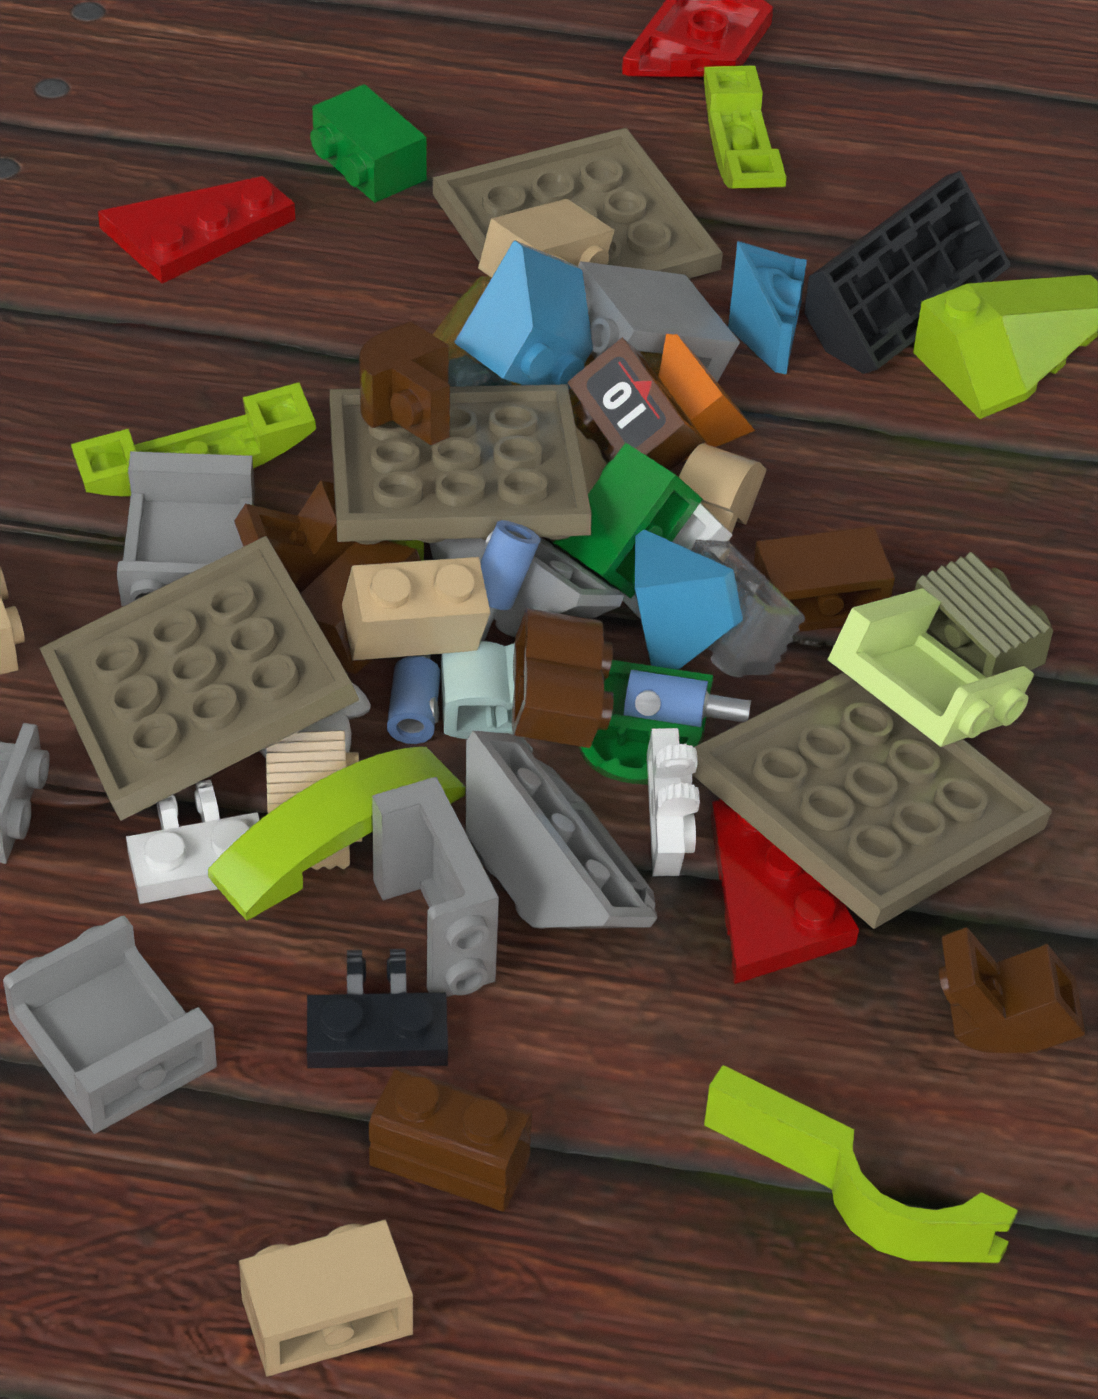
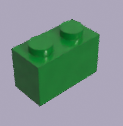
M363 84L312 106L313 130L311 131L310 139L314 151L321 159L327 160L344 175L351 186L357 187L374 203L427 180V137L367 85Z
M625 442L614 459L604 467L599 480L588 493L591 509V535L570 536L565 539L555 540L553 543L582 566L631 599L636 593L635 535L645 529L673 542L703 498L676 474Z

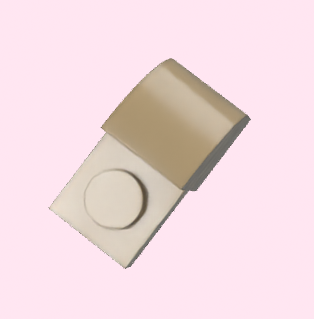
M702 443L689 456L679 478L703 498L701 504L732 534L736 522L747 524L767 469L758 461ZM729 540L710 558L711 560L721 564Z

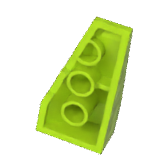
M1091 275L968 283L921 302L913 353L979 419H982L1025 401L1036 391L1037 384L1049 372L1056 374L1065 366L1067 356L1076 348L1087 346L1098 337V281Z

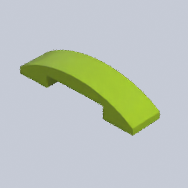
M704 67V86L710 134L718 169L725 185L731 189L786 187V174L779 149L771 148L762 116L763 92L756 67Z
M298 382L243 397L246 414L135 445L129 429L73 443L71 447L86 492L109 496H131L128 474L130 451L252 456L254 469L283 454L315 431V419Z
M410 747L375 755L334 772L276 807L241 835L208 868V878L244 919L248 921L302 890L303 871L373 832L372 795L437 777L451 804L465 796L466 787L427 747Z

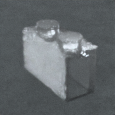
M696 539L690 549L691 551L734 570L743 621L706 648L713 651L711 656L713 664L724 673L734 677L771 674L775 671L774 665L781 661L780 655L787 651L786 645L793 641L792 635L799 631L798 625L805 621L804 615L729 541Z

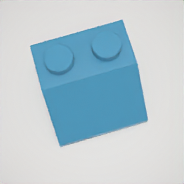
M514 240L454 343L503 379L521 385L568 384L567 382L584 369V363L593 350L583 271L572 263Z

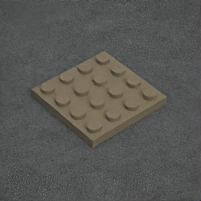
M627 128L433 177V196L479 263L491 218L568 199L615 230L608 251L609 261L607 265L684 274L688 279L721 270L723 252Z
M568 384L450 387V438L433 445L427 444L394 421L375 428L370 427L360 413V389H330L337 542L355 541L360 544L369 545L388 540H419L426 543H436L445 539L481 538L486 540L488 535L494 530L496 523L501 520L526 526L539 537L553 540L565 539L570 536L591 535V509Z
M267 536L40 647V651L120 821L359 701L350 678Z
M844 672L693 747L697 750L698 765L696 772L692 775L873 929L1044 830L1052 812V809L962 739L940 747Z

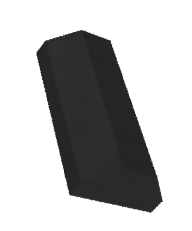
M959 170L939 180L811 274L808 280L804 314L828 354L865 374L879 369L915 341L922 301L968 283L991 282L1007 270L1011 264Z

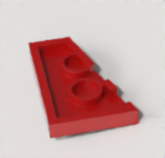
M260 176L99 210V228L163 284L295 221V203L265 177Z
M721 799L713 801L710 819L719 880L722 881L725 900L724 916L727 935H730L734 984L855 946L859 928L844 903Z

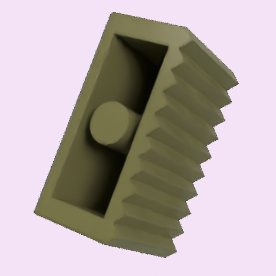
M969 552L965 558L960 556L956 562L951 561L946 567L941 565L936 572L932 570L927 576L922 575L917 580L915 590L923 588L941 601L926 633L985 677H991L1021 666H1025L1031 671L1045 664L1053 633L1049 619L1041 608L1035 605H1027L1011 589L1007 577L1001 570L997 568L990 569L974 553Z

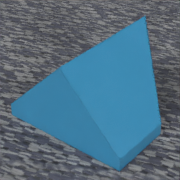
M737 241L728 328L775 373L787 374L802 302L807 260Z
M645 529L635 535V592L651 666L679 670L743 621L734 570Z

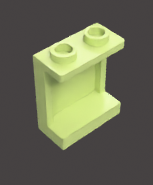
M923 588L853 607L828 660L940 747L968 737L974 738L982 732L1002 725L1008 726L1024 711L1028 702V695L1025 692L1034 673L1025 666H1021L991 677H985L926 633L941 601Z

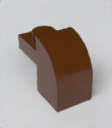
M411 321L369 339L361 348L359 355L360 413L364 421L372 428L394 421L429 445L450 438L449 345Z
M320 480L298 516L245 503L234 520L243 547L267 536L299 593L306 589L355 543V541L337 542L334 483Z
M967 927L942 936L945 966L939 968V979L943 992L950 1003L954 1036L961 1043L985 1053H1031L1086 1035L1076 978L1048 944L996 962Z

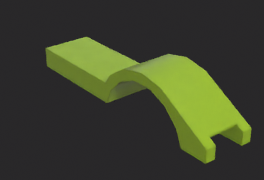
M722 1065L709 1085L704 1126L832 1189L834 1205L849 1229L877 1251L909 1261L999 1263L1002 1259L1009 1241L995 1235L996 1231H1009L1016 1218L1017 1209L982 1192L963 1205L939 1210L906 1206L880 1193L862 1174L853 1152L854 1129Z

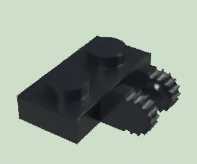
M390 949V956L387 958V981L390 983L389 994H363V983L366 981V959L363 957L362 950H347V994L307 995V1069L448 1066L446 992L406 993V949Z

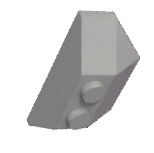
M539 537L541 539L512 608L509 610L498 609L494 619L497 620L495 626L500 631L516 637L526 608L592 619L620 607L624 594L551 543ZM481 538L445 539L440 542L429 543L433 560L479 557L481 561L486 550L484 546L486 540Z
M472 731L466 740V835L482 856L484 867L500 881L515 902V908L520 917L533 928L597 929L651 927L657 919V912L654 910L655 898L653 890L587 803L553 768L533 756V748L523 737L505 733Z

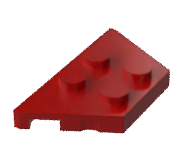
M666 0L624 55L622 74L626 76L704 77V67L742 66L772 24L773 6L764 0Z

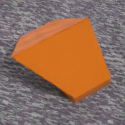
M666 334L659 378L706 441L705 444L718 447L756 431L685 342L677 334Z

